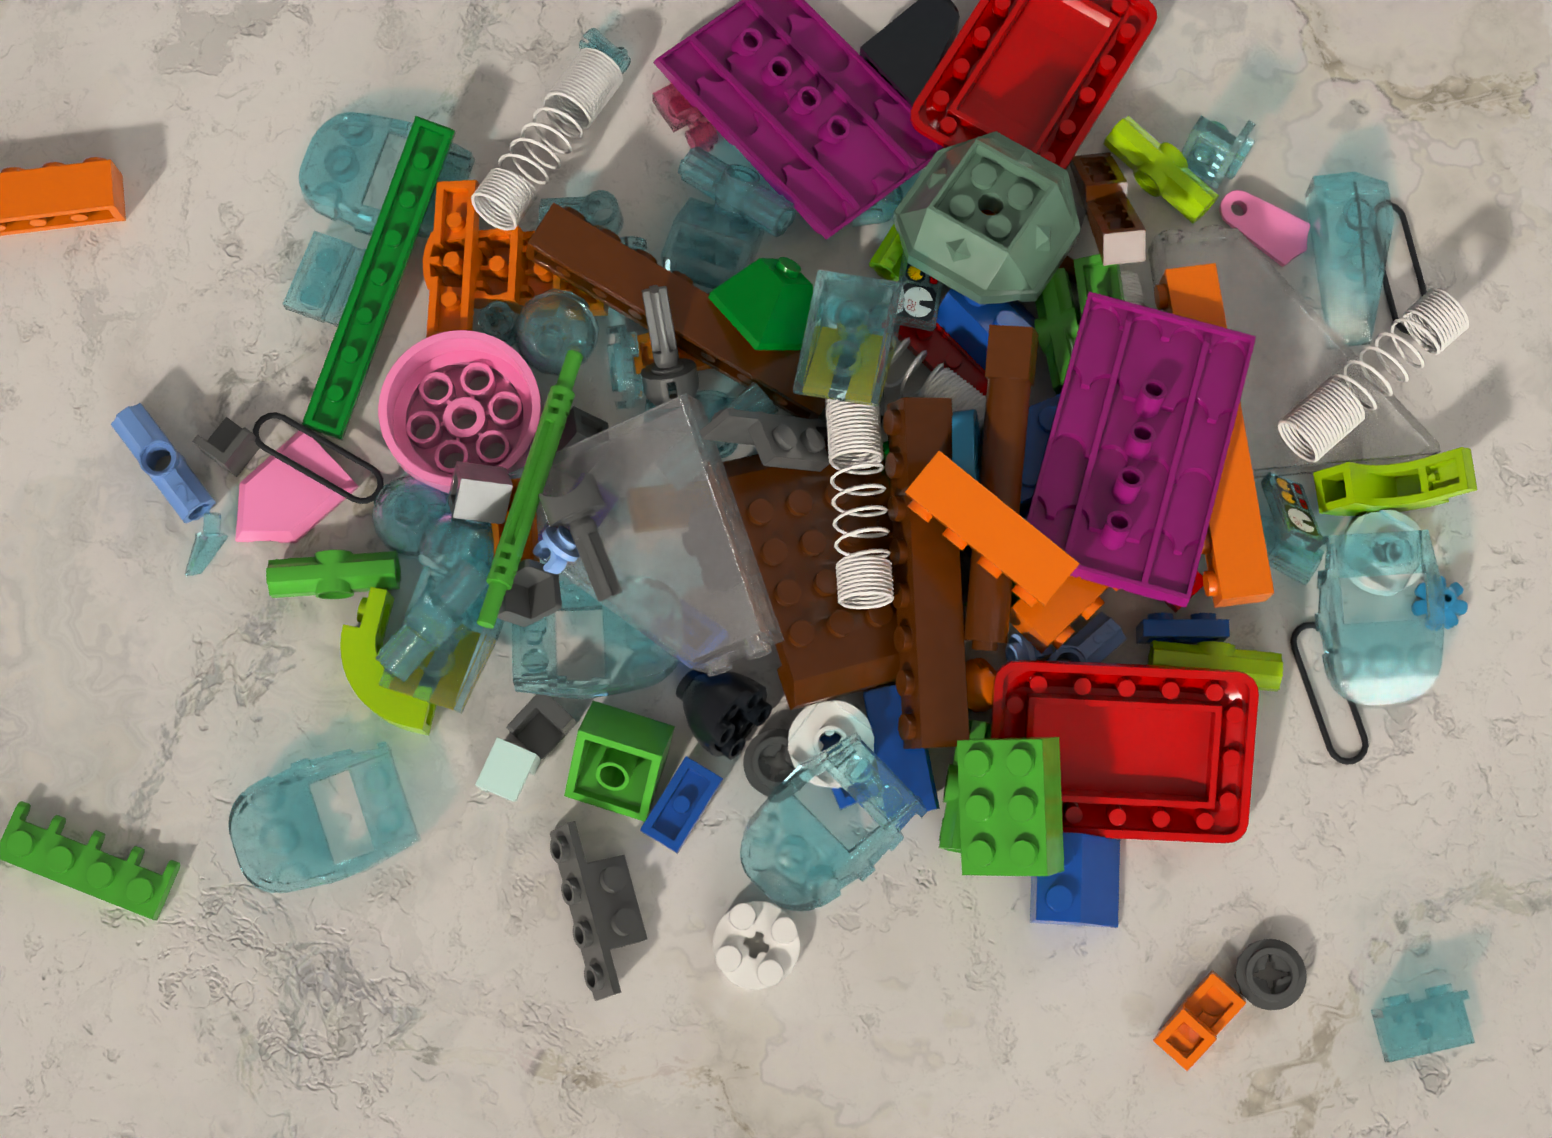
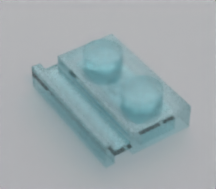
M314 231L284 299L283 306L285 309L338 327L366 249L357 248L351 243Z

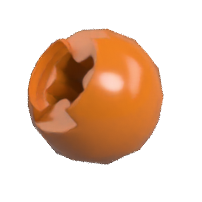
M983 658L970 659L965 662L968 708L973 712H984L992 708L994 678L997 671Z

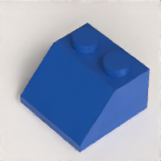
M950 289L933 316V319L984 370L986 368L989 325L1024 326L1035 329L1034 322L1036 319L1018 300L998 304H978L954 289Z
M1063 832L1064 871L1050 876H1031L1030 923L1118 928L1120 840L1083 833Z

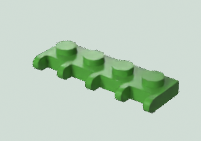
M20 801L17 804L0 840V860L149 919L158 920L179 872V862L170 860L163 875L139 866L145 853V849L134 846L127 861L100 851L105 840V833L95 830L88 844L85 845L61 835L66 818L55 815L48 829H44L25 821L31 808L29 803Z

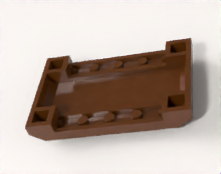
M827 438V439H824V441H825V449H826V451H827V453H828L829 450H828V446H827V445H828V442H827L828 438ZM759 454L715 463L710 471L723 509L730 508L734 523L739 531L743 550L782 664L777 669L790 711L896 682V676L900 667L899 652L894 645V632L897 627V608L894 607L893 602L871 609H850L838 603L835 568L836 564L845 555L839 553L834 548V544L844 534L838 532L833 527V520L841 512L837 511L831 502L840 491L833 488L830 484L831 477L838 470L833 468L831 464L820 472L763 466ZM885 459L880 462L883 466H885ZM873 466V467H870V468L857 469V470H858V471L874 470V469H878V468H880V467H875V466ZM885 468L881 472L874 474L858 475L843 472L835 477L834 483L842 489L863 484H882L886 487L883 493L876 495L859 496L845 493L836 499V505L839 508L850 510L868 505H880L887 508L888 500L891 497V485ZM864 488L854 491H876L880 490L881 488ZM872 509V510H863V511H857V512H860V513H872V512H878V511H882V510ZM888 512L873 517L846 515L837 521V526L848 532L867 527H885L889 530L887 535L876 538L849 536L839 542L838 547L847 553L868 549H887L890 551V544L893 540V525L888 517ZM869 531L859 534L882 533L883 531ZM870 553L864 555H880L884 553ZM890 555L885 557L891 562ZM892 564V583L895 584V566Z

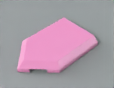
M301 431L295 433L276 450L350 494L359 487L315 439ZM271 455L240 482L235 541L297 543L346 498Z

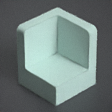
M497 737L475 785L487 793L491 792L515 802L523 789L529 773L535 775L541 759L537 754Z

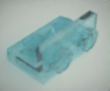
M1201 115L1181 152L1187 160L1188 169L1215 189L1220 186L1225 177L1233 180L1255 143V140L1251 139L1250 135L1256 124L1248 120L1238 137H1236L1223 124L1217 121H1210Z
M1448 983L1425 988L1427 997L1410 1000L1409 993L1382 998L1384 1007L1371 1009L1384 1061L1394 1062L1475 1043L1463 1000L1470 999L1468 990L1453 991L1452 984Z

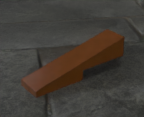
M1107 152L1074 156L1070 167L1084 209L1087 211L1086 215L1103 266L1146 261V229L1127 198L1128 182L1112 154Z

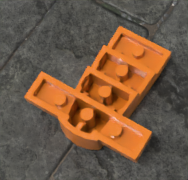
M477 180L437 182L434 230L430 233L425 245L422 260L423 275L429 290L426 338L448 331H473L474 308L531 315L608 316L609 306L526 258L527 243L535 231L523 232L519 226L509 231L498 228L479 230L480 215L475 211L471 202V196L480 185Z

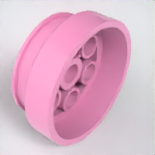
M456 330L442 332L425 338L413 345L398 358L382 385L378 417L386 445L404 471L426 487L449 494L454 468L444 467V461L452 453L463 454L464 459L462 462L504 467L508 470L510 478L514 477L525 466L544 407L532 370L516 350L494 336L476 331ZM480 376L489 378V383L485 388L481 390L469 388L474 378ZM437 386L449 388L446 396L442 399H429V394L433 388ZM513 405L518 408L517 413L510 419L504 420L497 417L498 411L503 406ZM470 414L477 417L475 424L468 429L456 427L458 420L464 415ZM425 424L436 426L433 435L429 438H416V432L421 426ZM500 443L505 446L503 454L497 458L490 459L484 456L485 450L491 444Z

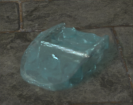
M355 112L342 113L327 120L312 137L300 167L299 184L306 203L322 216L333 221L338 219L353 226L356 232L371 236L381 210L363 205L364 199L389 134L407 139L413 123ZM452 142L438 182L468 180L475 162L473 154ZM436 188L418 237L429 238L430 233L434 230Z
M1428 529L1322 536L1320 538V545H1326L1325 570L1318 571L1317 589H1319L1318 613L1315 614L1316 631H1320L1324 649L1322 660L1331 686L1343 698L1362 705L1396 704L1419 697L1432 686L1439 675L1444 645L1445 591ZM1423 573L1426 585L1428 619L1344 624L1340 578Z
M629 576L626 582L619 581L623 593L602 602H598L589 577L588 582L564 585V581H559L562 608L559 611L603 610L605 677H593L590 681L567 680V676H558L556 612L525 628L512 623V673L516 692L582 700L650 687L661 682L674 671L683 656L686 646L685 612L680 596L668 584L646 577Z
M855 732L800 764L764 801L750 818L744 829L740 848L741 864L750 880L777 905L792 911L814 910L841 895L840 890L859 878L861 881H864L875 871L874 865L889 849L893 851L904 839L901 831L916 813L922 818L927 813L922 799L916 796L862 741L860 735ZM825 771L879 824L878 827L868 833L850 850L794 795L815 775L819 776Z
M386 742L377 743L378 749L357 753L352 749L333 752V755L311 760L305 758L291 763V768L272 778L269 776L249 786L238 796L229 815V834L240 869L251 884L270 893H288L332 884L364 873L421 841L392 756L391 747ZM349 770L374 851L335 865L310 784Z

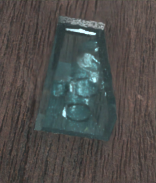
M1358 172L1313 176L1305 193L1328 349L1367 345L1372 342L1394 224L1388 182Z

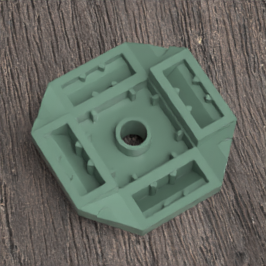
M996 131L938 150L895 209L893 215V222L899 233L907 263L978 304H998L1016 300L1020 302L1037 301L1077 242L1081 231L1068 171ZM990 210L995 212L996 215H986L981 211Z

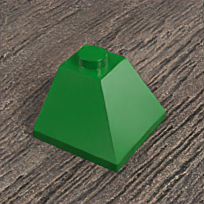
M780 257L779 259L759 258L713 289L708 296L712 303L755 350H814L818 344L813 284L801 273L799 264L787 257Z

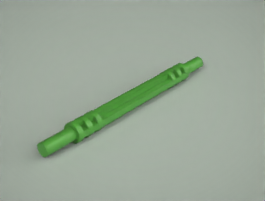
M567 351L557 383L550 387L486 579L489 587L477 620V624L482 627L494 628L505 592L512 588L540 502L538 494L543 493L575 397V393L572 390L583 359V355L578 351Z

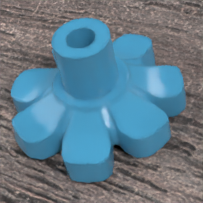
M1443 576L1432 577L1429 585L1427 583H1420L1414 591L1415 595L1422 600L1415 601L1411 605L1412 612L1416 616L1426 614L1423 623L1429 629L1433 630L1438 627L1440 621L1444 628H1453L1458 624L1456 615L1461 616L1467 612V602L1457 599L1463 593L1462 586L1454 582L1446 587V580Z

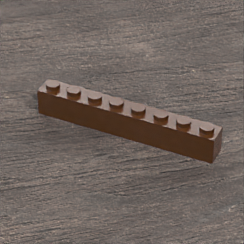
M553 202L527 243V259L647 330L648 325L641 291L649 289V286L658 285V287L666 286L678 348L795 417L806 419L819 418L825 408V398L802 395L814 356L804 350H755L708 298L711 292L707 294L694 286L693 281L687 275L679 271L670 272L658 265L657 260L650 253L641 249L635 251L621 243L620 237L606 228H600L599 230L586 222L585 217L574 208L568 206L562 208ZM837 369L829 394L835 391L844 376Z
M903 397L887 404V410L883 418V427L888 435L889 444L885 469L887 476L890 478L891 497L888 500L887 506L888 517L893 525L890 559L895 566L894 600L892 602L894 607L897 608V627L894 632V645L899 652L900 667L896 676V688L901 696L902 714L898 721V731L903 740L904 749L957 747V740L969 739L960 549L942 535L946 527L937 519L932 517L927 523L907 507L912 499L905 493L938 451H941L952 460V398Z

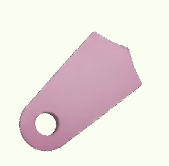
M1242 190L1231 191L1222 199L1219 212L1223 221L1280 266L1284 267L1292 259L1307 250L1310 223ZM1231 206H1240L1243 209V215H1235L1231 210Z

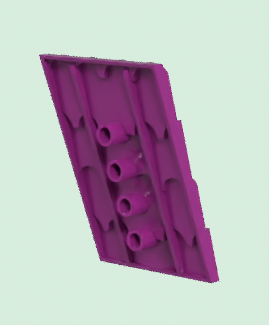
M741 0L656 58L653 62L693 108L696 106L726 141L734 145L779 196L783 195L813 230L822 235L826 240L926 167L938 150L944 149V147L921 135L913 128L910 122L912 106L805 0Z
M1089 291L1026 521L1080 563L1070 576L1081 577V579L1116 589L1121 588L1130 593L1187 607L1256 336Z

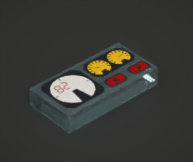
M904 251L902 253L892 323L933 331L937 323L942 283L908 264Z
M1269 472L1262 479L1261 486L1281 541L1316 552L1324 544V540L1303 485Z

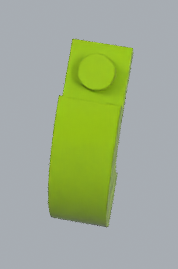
M1464 447L1404 463L1365 465L1346 462L1313 472L1319 513L1336 516H1362L1366 513L1379 512L1380 510H1395L1398 512L1416 510L1448 503L1451 497L1478 490L1471 449Z
M370 587L368 598L363 597L358 607L357 622H361L360 628L345 624L342 627L340 650L347 680L358 698L383 720L403 730L429 736L437 706L429 702L435 689L419 685L413 697L388 689L394 676L391 675L384 661L383 642L395 598L388 590Z

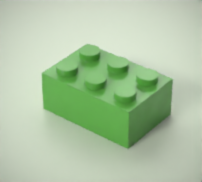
M1059 737L957 740L962 875L1050 876L1063 872L1064 847Z

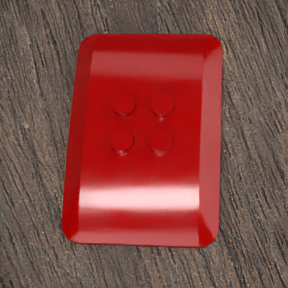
M980 0L915 100L910 112V122L917 132L944 148L996 131L1066 170L1152 32L1157 21V10L1149 0Z
M1032 660L1009 661L996 672L993 686L990 738L1059 737L1063 832L1083 833L1117 839L1232 843L1242 838L1247 831L1259 692L1254 679L1245 672L1161 665Z

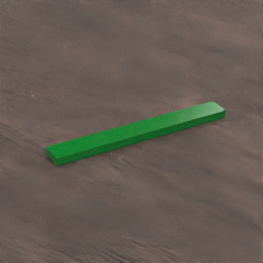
M415 116L301 424L310 430L343 441L455 137V130Z

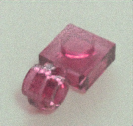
M673 84L653 93L652 102L673 133L685 126L689 127V130L685 131V137L694 153L703 152L706 154L713 150L714 144L718 143V136L714 127L707 120L703 123L699 120L704 115L696 106L693 108Z

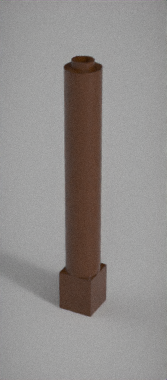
M989 325L985 378L988 382L978 482L1019 514L1031 386H1034L1039 334L1033 327ZM972 549L964 640L972 641V649L998 652L999 643L1008 644L1013 581L1003 573L998 579L993 577L977 563L981 555Z

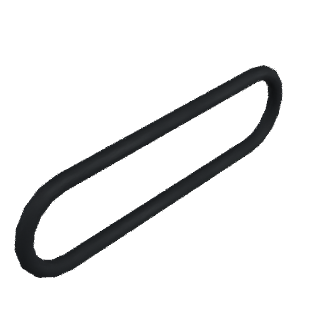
M1380 202L1369 209L1366 223L1390 313L1394 321L1399 318L1372 220L1374 213L1378 209L1390 208L1398 213L1421 296L1426 294L1427 290L1407 217L1403 209L1392 202ZM1401 322L1395 325L1401 332L1410 335Z
M277 412L267 413L255 422L253 427V434L257 437L255 443L268 454L352 502L368 504L380 496L384 487L381 472L368 462L286 415ZM269 419H279L371 471L377 479L376 491L366 498H359L265 445L259 437L261 425Z
M1305 622L1297 626L1291 635L1290 643L1295 661L1327 751L1339 763L1345 765L1355 764L1361 761L1367 754L1369 747L1367 734L1330 633L1321 624ZM1307 628L1317 629L1325 637L1360 734L1362 748L1359 754L1353 758H1344L1335 752L1299 653L1297 637L1301 631Z

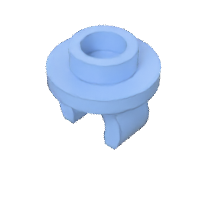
M548 526L542 532L543 540L538 542L533 549L535 556L544 559L550 556L543 569L553 574L561 573L566 567L567 561L575 562L580 557L570 530L562 526L558 528Z
M1019 632L1011 635L1005 653L1008 662L1015 660L1036 661L1044 658L1046 655L1053 654V650L1050 645L1041 654Z

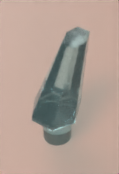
M204 513L203 532L195 533L194 544L184 575L202 574L227 540L228 535L220 533L221 513Z

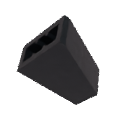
M918 0L860 47V55L913 106L957 35L960 19L959 11L951 0Z

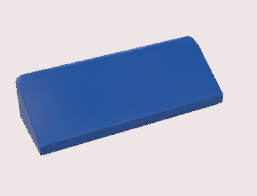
M896 685L865 691L863 697L867 718L874 735V754L887 817L889 819L905 818L940 809L928 748H903V740L898 731V721L902 714L901 696L897 692Z

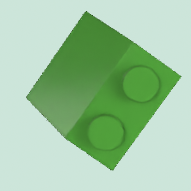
M592 701L578 729L564 796L645 822L649 816L667 761L675 726Z

